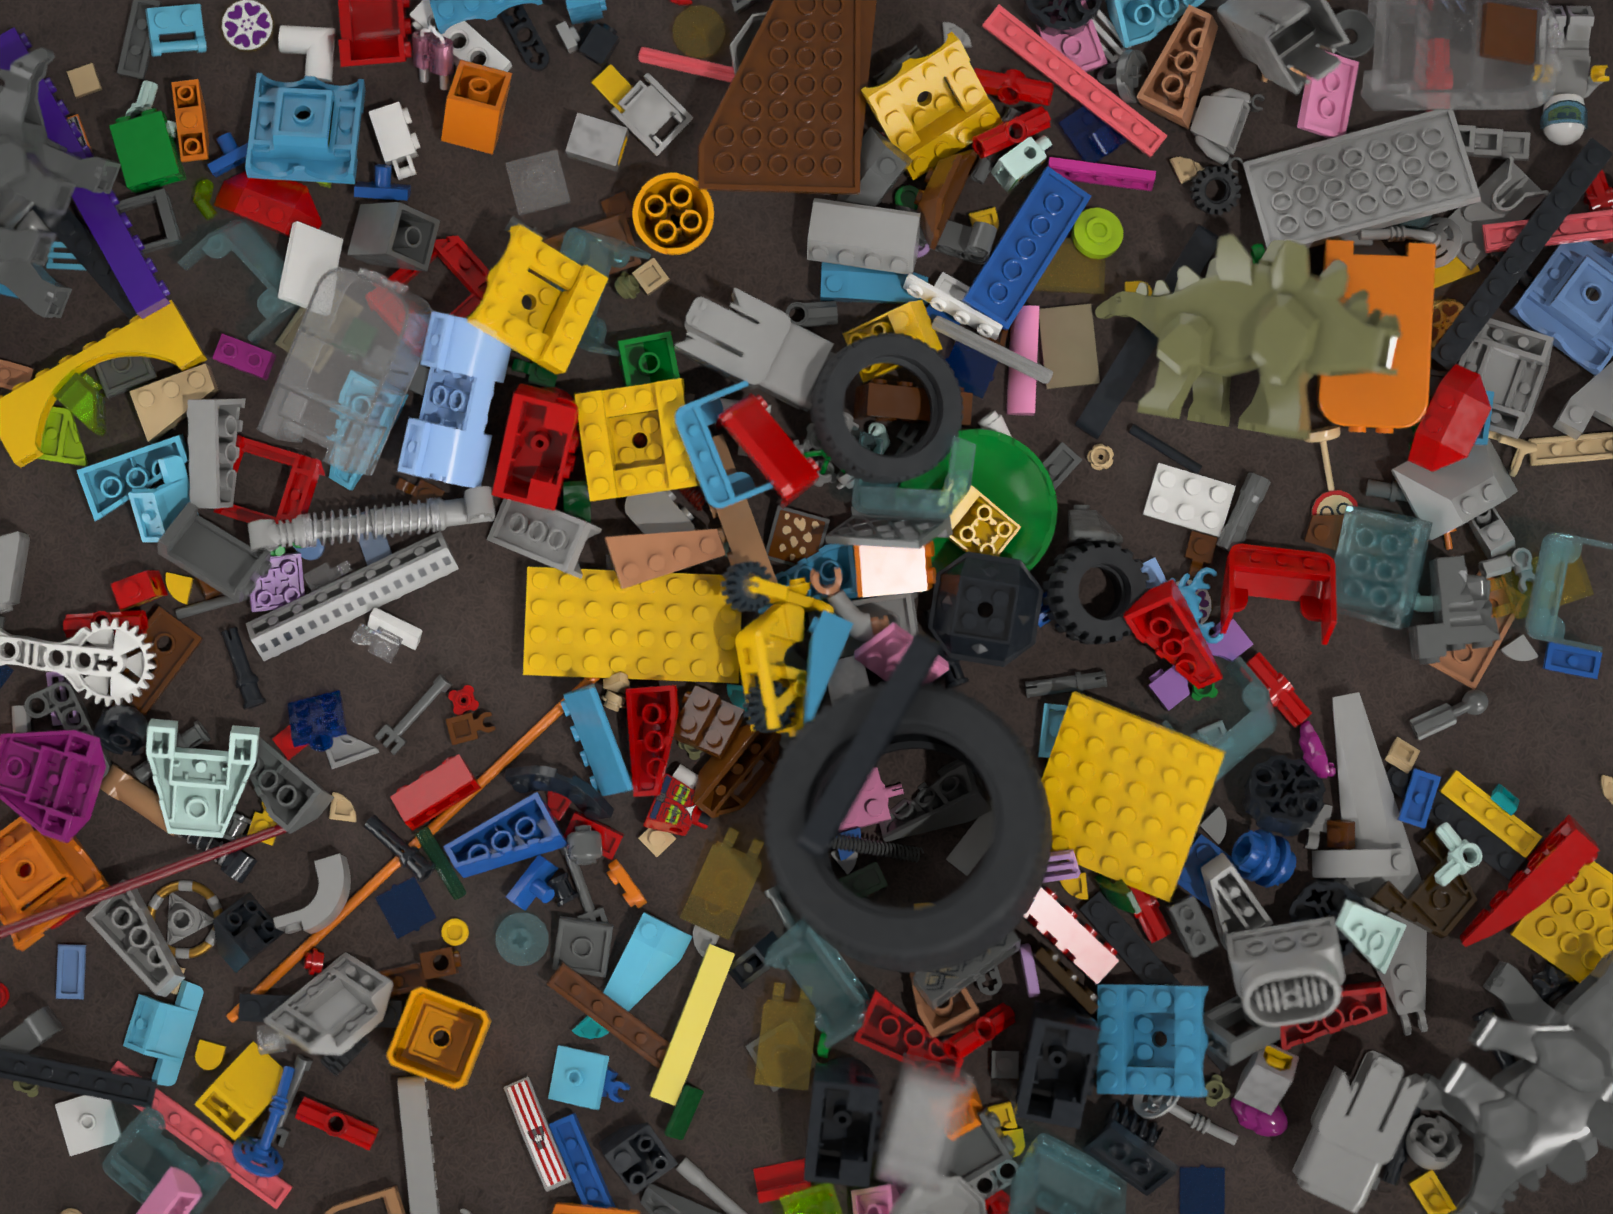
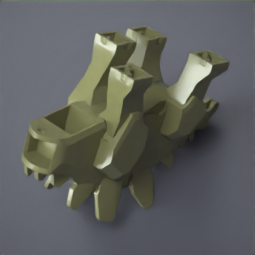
M1227 235L1220 237L1218 240L1217 258L1210 261L1204 279H1201L1191 268L1183 266L1178 270V280L1174 293H1171L1164 280H1159L1156 282L1152 295L1148 296L1147 283L1140 282L1136 292H1118L1104 301L1095 310L1096 316L1100 319H1109L1114 316L1132 317L1141 322L1159 338L1157 357L1160 358L1155 387L1139 401L1137 412L1180 419L1181 408L1192 386L1194 401L1189 408L1187 420L1229 427L1231 376L1259 369L1261 377L1258 389L1252 403L1240 416L1238 429L1308 440L1310 423L1306 384L1314 374L1338 376L1379 373L1397 376L1398 372L1397 369L1390 368L1396 338H1401L1402 333L1398 317L1396 315L1390 316L1389 314H1385L1382 317V311L1379 309H1375L1369 315V304L1367 302L1369 293L1366 290L1352 294L1347 299L1344 294L1346 293L1349 279L1348 266L1339 259L1334 260L1320 276L1311 274L1308 248L1306 245L1291 240H1273L1261 260H1259V265L1252 263V258L1236 236Z

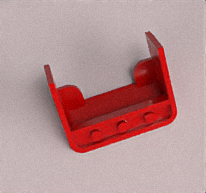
M750 393L721 413L717 418L715 426L718 430L724 426L783 498L780 506L784 509L818 481L819 475L817 472L820 468L811 457L808 459L804 457L766 410L768 404L759 394L754 396Z
M1249 544L1234 545L1227 557L1221 592V633L1226 634L1234 612H1240L1245 609L1248 603V596L1300 602V612L1306 619L1321 622L1322 645H1327L1337 623L1336 565L1334 559L1328 554Z

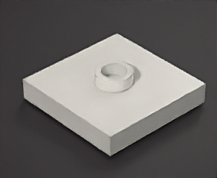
M83 1095L55 1104L70 1156L123 1140L111 1100Z

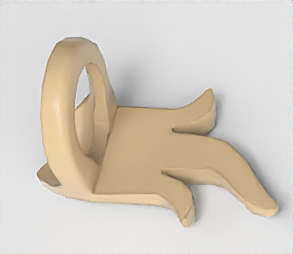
M1489 431L1488 438L1517 448L1509 471L1510 476L1515 477L1524 455L1537 451L1536 444L1520 438L1514 439Z

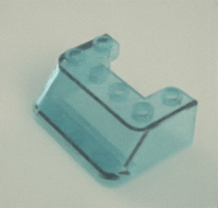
M147 1105L122 1132L102 1163L104 1172L141 1204H144L169 1168H178L189 1174L197 1182L202 1193L201 1198L189 1214H202L232 1174L219 1162L209 1161L201 1168L194 1158L184 1154L172 1140L166 1139L161 1135L166 1127L164 1117L159 1111L153 1110Z
M1042 1133L1032 1141L1011 1181L1009 1214H1035L1036 1206L1051 1214H1126L1127 1182L1090 1155L1048 1134Z

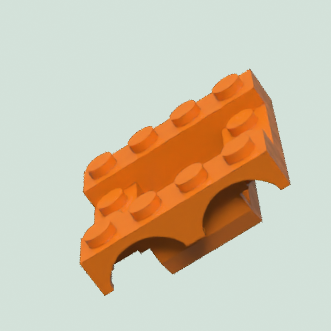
M21 816L0 831V921L4 926L110 887L76 836L68 843L42 835ZM29 863L32 867L31 874L26 878H22L19 870L22 865ZM61 878H67L59 885H57L55 888H53L51 891H49L47 894H45L43 897H41L39 900H37L35 903L30 905L28 908L25 907L26 904H28L34 898L39 896L41 893H43L45 890H47ZM66 915L12 934L13 945L18 950H26L44 936V931Z

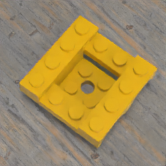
M953 32L947 34L946 42L937 51L922 58H910L903 62L900 72L887 83L873 88L864 87L861 89L887 139L913 160L905 170L913 180L929 171L930 167L934 168L940 159L952 156L973 143L972 137L1003 122L969 62L970 58L960 39ZM944 77L947 79V81H948V83H949V85H950V87H951L953 93L955 94V96H956V98H957V100H958L960 106L957 104V102H956V100H955V98H954V96H953V94H952L950 88L948 87V85H947V83H946ZM923 91H928V98L923 102H917L918 95Z
M521 224L512 226L509 230L511 232L509 245L501 260L491 269L487 277L489 283L486 294L479 307L468 318L467 322L552 373H565L609 278L588 265L581 266L541 241L542 237ZM528 268L532 269L533 271L552 281L553 283L565 289L566 291L562 292L557 288L553 287L552 285L548 284L547 282L543 281L542 279L538 278L534 274L527 271ZM524 295L529 296L532 301V306L529 310L522 306Z
M679 378L574 394L575 402L579 408L578 422L590 502L699 486L697 476L674 421L676 411L685 405L684 379ZM637 433H644L647 436L648 442L644 448L639 449L633 443V438Z

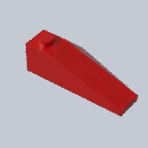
M1173 579L1149 589L1124 613V618L1136 638L1142 643L1146 642L1155 650V654L1160 658L1164 657L1175 666V670L1195 687L1201 689L1223 679V675L1204 636Z

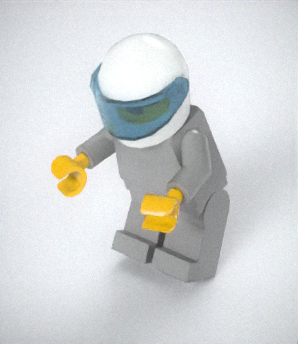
M1538 5L1536 29L1537 56L1534 67L1535 72H1533L1530 78V83L1536 94L1541 97V102L1544 105L1540 129H1543L1547 138L1557 145H1570L1580 139L1584 129H1588V112L1584 104V98H1587L1598 85L1610 80L1609 76H1605V70L1608 68V65H1594L1591 69V74L1588 76L1591 57H1589V39L1595 18L1591 6H1566L1565 12L1563 6Z

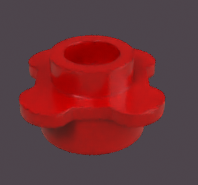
M466 685L461 690L450 691L448 698L453 702V712L456 715L460 716L465 711H475L478 709L479 702L475 700L473 695L474 688L472 686ZM462 698H466L465 703L461 702Z

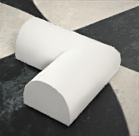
M281 25L279 29L280 53L306 54L305 76H316L322 82H332L335 28Z

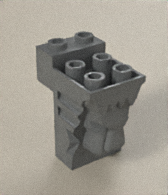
M1464 556L1436 558L1429 561L1435 624L1408 628L1411 659L1419 660V665L1440 662V657L1447 656V651L1466 649V644H1472V649L1492 647L1493 641L1500 640L1496 617L1492 618V604L1489 601L1491 582L1486 580L1484 576L1467 574Z

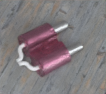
M428 25V29L424 28L412 34L413 65L419 68L420 82L425 83L429 81L428 68H430L431 73L440 75V89L448 90L449 75L454 72L453 41L438 33L435 26Z

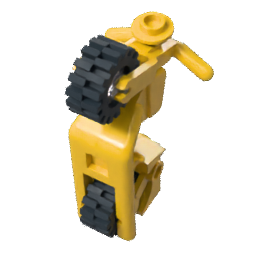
M747 561L734 564V566H730L727 569V573L723 574V578L727 580L721 582V586L726 587L725 591H721L722 596H728L725 602L727 604L732 603V609H738L739 612L762 609L765 607L764 604H775L740 631L735 639L745 693L744 699H746V703H743V708H747L748 711L743 712L744 717H749V720L746 722L750 725L751 731L760 730L761 733L789 732V737L797 736L798 730L804 726L807 672L785 666L784 655L793 643L801 642L804 639L805 612L818 610L822 613L825 610L833 614L834 609L820 599L806 596L811 587V582L806 583L805 577L789 580L790 586H783L769 582L768 579L772 578L771 573L765 574L767 568L760 566L761 563ZM755 676H759L760 684L756 685Z

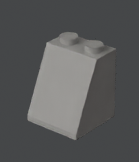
M19 531L0 536V614L13 611V605L20 603L30 538L28 534Z

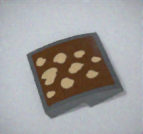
M778 505L766 548L769 560L795 566L803 558L807 559L819 552V549L823 547L830 520L786 507L783 509Z

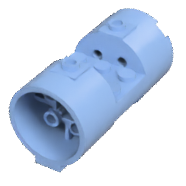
M432 311L421 365L430 367L419 419H408L397 471L466 487H481L492 435L484 433V429L488 422V411L494 394L495 381L504 383L511 348L469 324L466 318Z

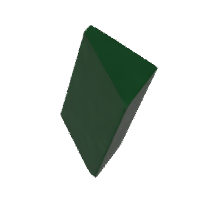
M688 1083L687 1085L685 1084L665 1129V1136L679 1140L684 1139L704 1093L703 1090Z

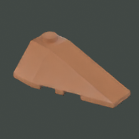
M909 972L918 1016L932 1038L957 1033L966 1025L979 1018V1009L966 988L932 1010L914 986L913 976L915 974Z

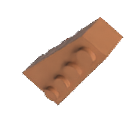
M1188 5L1136 96L1143 108L1187 129L1190 126L1218 29V25L1211 14Z
M717 529L604 538L621 589L726 555Z

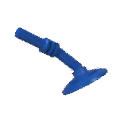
M284 1066L276 1096L272 1097L274 1102H271L270 1105L273 1107L269 1108L271 1113L262 1138L259 1139L252 1136L240 1137L232 1146V1153L238 1164L248 1172L260 1177H274L283 1168L282 1157L271 1145L281 1115L285 1114L283 1109L287 1107L285 1103H288V1099L286 1098L295 1070L292 1067ZM241 1144H246L244 1147L245 1154L242 1152ZM252 1161L258 1164L266 1163L267 1167L258 1166L252 1163Z

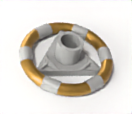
M189 880L171 882L154 894L147 908L155 921L157 909L164 898L169 895L167 945L174 958L190 959L198 957L215 945L214 926L205 941L196 947L175 948L171 945L212 924L214 918L178 895L173 894V892L194 891L202 895L207 900L214 918L223 912L222 906L217 896L201 883Z

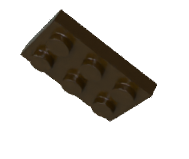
M1038 946L1032 952L1033 956L1091 1015L1099 1008L1095 1003L1098 999L1097 996L1086 986L1082 989L1076 983L1079 978L1067 966L1062 969L1057 964L1060 958L1048 946L1045 949Z

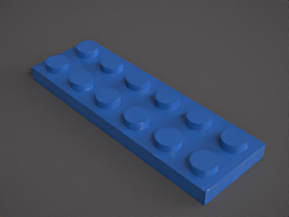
M1049 166L1045 167L963 297L962 302L1003 326L1002 329L1005 331L1008 330L1092 196Z

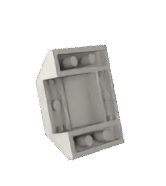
M1490 318L1462 355L1458 365L1480 374L1485 390L1494 392L1489 431L1514 439L1519 438L1531 418L1545 380L1553 347V337Z
M1489 438L1487 445H1474L1468 458L1440 468L1435 472L1426 470L1409 461L1391 470L1429 541L1465 524L1518 492Z
M345 952L267 1016L264 1022L309 1053L342 1055L383 1021L393 983L390 979Z

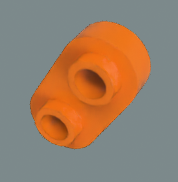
M617 859L609 863L608 867L610 870L606 873L615 885L620 883L626 892L622 896L629 906L633 907L636 905L639 909L648 903Z

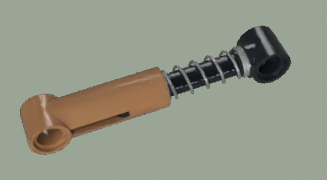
M113 763L108 774L103 777L100 789L113 798L122 801L167 832L159 795L136 780L133 775ZM170 834L173 837L175 835L187 839L188 844L193 843L196 845L197 850L207 851L223 845V841L219 842L214 837ZM242 849L214 859L215 862L221 865V871L242 884L257 863L254 857Z

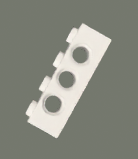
M422 0L409 14L414 21L411 25L419 33L424 28L428 29V25L433 26L435 22L430 0ZM465 21L451 26L444 34H441L445 42L451 44L457 37L466 39V44L463 48H454L450 52L453 56L451 61L457 67L460 60L472 63L476 55H484L486 57V62L483 66L506 72L512 67L511 62ZM431 31L428 34L433 38L432 44L437 48V43L441 42L440 38Z

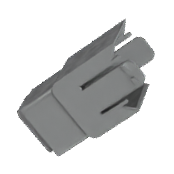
M1228 0L1217 10L1220 21L1242 57L1258 65L1265 78L1296 95L1299 93L1303 83L1308 85L1311 82L1309 79L1290 70L1291 67L1318 81L1341 64V60L1319 47L1334 53L1336 52L1335 47L1350 43L1326 0ZM1262 14L1272 19V21H1274L1275 23H1272L1258 15Z
M735 287L731 295L734 304L731 303L729 307L735 309L737 313L730 309L727 310L706 298H696L686 316L684 324L686 331H688L686 335L692 337V339L686 337L685 341L675 344V352L737 384L747 380L749 384L745 387L747 389L757 388L798 410L802 409L808 412L812 406L811 397L813 389L816 388L815 382L820 372L824 370L825 364L836 355L830 352L834 343L792 323L786 313Z
M1368 1051L1364 1055L1351 1086L1348 1083L1351 1077L1345 1075L1337 1066H1334L1311 1116V1131L1292 1170L1298 1177V1185L1312 1194L1357 1214L1360 1207L1363 1208L1382 1165L1389 1162L1393 1157L1427 1080L1417 1073L1402 1078L1403 1068L1389 1057L1376 1051Z

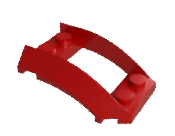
M447 236L446 239H436L430 263L439 257L471 293L449 315L467 318L481 304L486 294L489 283L487 277L490 271L459 236ZM400 268L382 282L378 288L368 293L366 299L371 311L375 310L409 348L408 353L421 356L425 346L428 325L398 293L421 271Z
M238 435L236 447L240 448L239 458L233 464V470L238 472L244 452L291 466L292 469L276 517L234 504L233 507L213 508L214 513L246 523L269 519L274 520L276 524L280 520H282L283 524L288 519L289 523H291L292 519H296L298 515L307 514L319 475L325 476L321 460Z

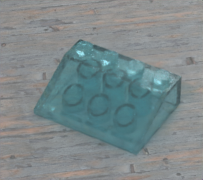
M1346 505L1335 557L1337 613L1398 630L1410 627L1433 522L1406 515Z

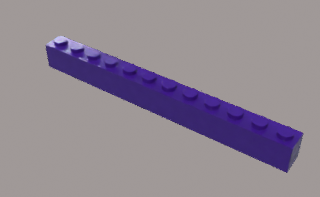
M13 27L0 35V69L10 71L11 65L15 60L30 53L29 48L33 46L25 32L20 34ZM44 77L39 82L38 101L47 137L66 147L69 153L80 158L95 157L87 144L83 146L79 140V137L83 135L76 123L70 124L66 116L70 112L62 99L58 101L54 95L58 90L50 77L46 79ZM75 187L71 196L136 313L144 319L170 304L167 296L171 293L163 280L158 281L154 273L158 269L150 257L145 258L142 252L145 249L142 240L138 235L133 236L129 228L133 225L125 212L120 213L116 205L120 204V201L115 192L111 189L110 194L103 192L95 193L85 188Z

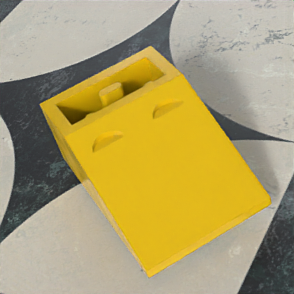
M922 300L908 302L843 333L847 345L871 335L899 333L912 336L913 339H920L922 342L929 344L930 348L937 350V352L943 349L935 330L932 329V322ZM878 363L862 369L859 374L864 383L902 366L892 363Z
M954 474L928 505V507L949 508L953 534L947 539L964 552L969 551L999 556L1021 528L1020 525L963 477Z
M253 1041L207 1089L195 1105L232 1139L237 1140L273 1101L272 1097L276 1096L284 1068Z

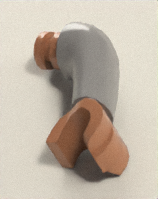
M834 567L835 580L830 585L821 584L819 582L820 572L812 568L810 572L812 585L818 592L828 595L826 599L833 607L836 616L854 623L849 635L855 640L866 643L889 626L887 615H883L884 619H878V616L870 618L869 613L861 612L849 599L844 590H840L839 587L842 583L840 567Z

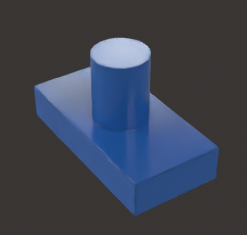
M230 132L223 134L216 140L224 156L207 165L215 177L228 172L246 162L248 143L238 147Z
M386 164L375 165V182L358 181L354 186V197L408 201L411 194V185L391 184V165Z
M539 854L507 894L506 898L525 911L536 897L543 903H548L554 897L555 892L547 885V882L558 870V867Z

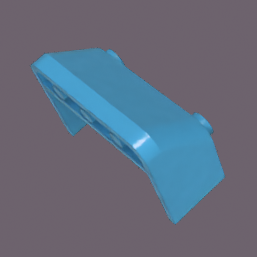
M747 380L686 404L675 413L674 421L703 494L708 504L714 508H724L773 488L770 482L755 487L751 476L745 472H736L727 476L707 427L717 422L718 416L723 413L720 397L748 386Z

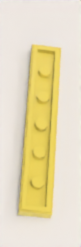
M711 944L708 945L651 1090V1097L676 1106L735 956L734 953Z

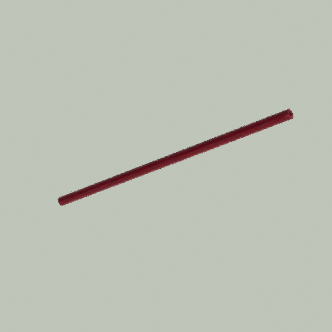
M277 824L0 927V939L284 834L287 831Z

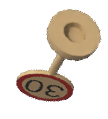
M1340 426L1312 429L1309 433V439L1305 440L1308 443L1320 442L1328 492L1321 494L1315 500L1312 507V515L1359 514L1360 512L1356 500L1350 494L1334 489L1327 441L1340 436Z

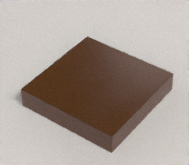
M1493 2L1483 4L1479 57L1524 65L1534 63L1537 10Z

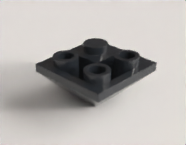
M250 892L213 919L218 953L235 973L249 964L284 934L283 931L276 929L272 917Z
M648 1122L621 1127L599 1142L603 1155L633 1195L678 1165L675 1158Z

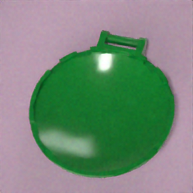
M985 429L958 431L959 436L954 447L950 448V453L942 462H939L935 468L921 476L901 482L896 505L928 507L953 474L961 476L1021 526L1020 530L999 556L1022 560L1030 571L1046 553L1057 523L1056 492L1047 469L1033 451L1009 435ZM936 537L932 539L935 552L934 556L931 557L932 567L936 569V574L966 553L947 538Z

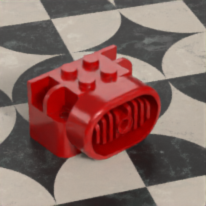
M520 383L514 392L492 491L493 496L555 511L563 482L566 478L569 479L570 473L574 469L576 456L573 453H575L581 439L578 422L579 408L575 400L567 392L555 387L539 388Z

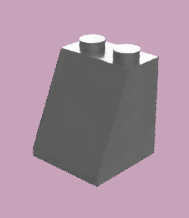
M400 202L360 204L347 255L367 264L426 272L428 271L440 220Z

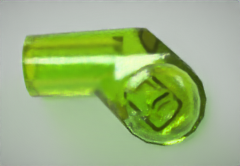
M203 179L195 188L193 202L204 218L209 221L218 213L210 203L214 185L210 180Z

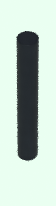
M1133 424L1128 432L1195 474H1198L1202 468V465L1135 424Z

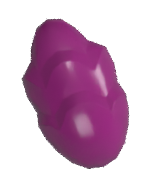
M1305 720L1300 725L1299 739L1300 747L1304 753L1303 760L1310 766L1317 777L1324 779L1328 776L1332 777L1336 772L1335 768H1333L1334 764L1328 762L1317 733L1311 723Z
M1235 1098L1231 1100V1108L1236 1114L1239 1124L1244 1128L1253 1130L1256 1134L1266 1137L1278 1136L1286 1131L1288 1126L1287 1117L1279 1105L1269 1115Z

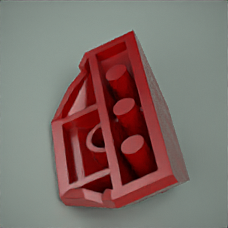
M246 171L223 182L213 205L290 238L292 223L296 221L319 230L322 225L321 218L307 186L292 180L247 178Z
M1458 364L1452 367L1440 382L1416 430L1408 457L1409 462L1435 472L1440 468L1468 458L1492 409L1480 374Z

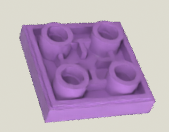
M300 552L285 553L282 556L270 555L272 566L266 576L258 578L256 587L250 595L252 612L275 610L305 596Z

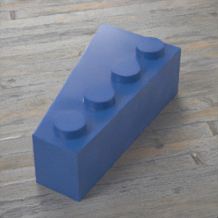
M536 792L443 847L454 868L463 878L566 847L567 841L546 802Z

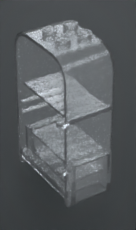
M1369 0L1368 19L1376 28L1373 70H1364L1361 96L1373 111L1532 109L1548 102L1554 94L1557 75H1561L1563 69L1562 58H1558L1559 48L1564 47V32H1560L1559 20L1547 0ZM1493 2L1537 10L1534 63L1524 65L1479 57L1483 4Z
M340 267L330 269L323 274L315 286L257 430L283 441L302 443L305 437L328 448L323 462L344 472L372 475L423 355L432 309L428 302L420 296L409 292L408 286L397 281H390L386 279L385 275L364 268H360L358 272Z
M907 1053L903 1054L883 1132L879 1140V1148L875 1155L877 1176L879 1178L937 1194L941 1193L968 1092L974 1090L975 1087L972 1077L969 1074H965L964 1069Z

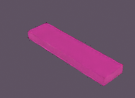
M1050 157L1048 166L1070 181L1152 191L1156 171L1054 157Z

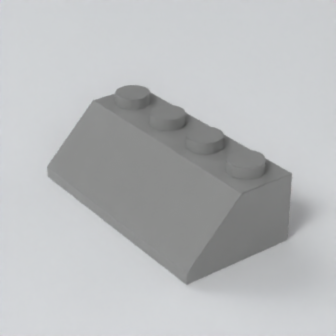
M814 198L807 240V260L901 274H913L919 249L920 213Z

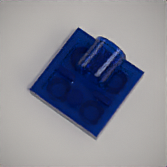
M1084 106L1058 124L1084 162L1097 163L1128 142L1127 139Z
M340 690L287 703L291 739L294 747L309 744L315 751H326L333 746L334 737L347 734L343 699Z

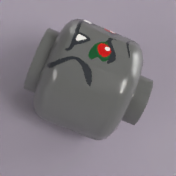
M590 825L575 827V832L567 835L568 858L571 861H575V865L596 864V860L602 856L601 834L598 831H591Z

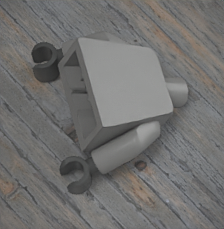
M1227 88L1214 92L1211 96H1203L1201 98L1198 108L1195 107L1192 115L1191 132L1196 136L1195 141L1208 157L1221 165L1226 164V169L1238 173V171L1232 169L1231 163L1235 160L1243 164V160L1239 157L1230 158L1229 154L1234 155L1249 111L1257 113L1263 109L1257 107L1254 104V100L1264 101L1265 98L1261 94L1250 97L1249 93Z

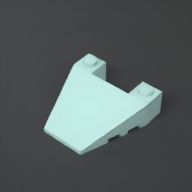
M151 719L148 725L146 754L152 769L153 780L159 795V802L168 834L223 838L256 762L260 728L233 725L230 732L229 751L176 747L178 721Z

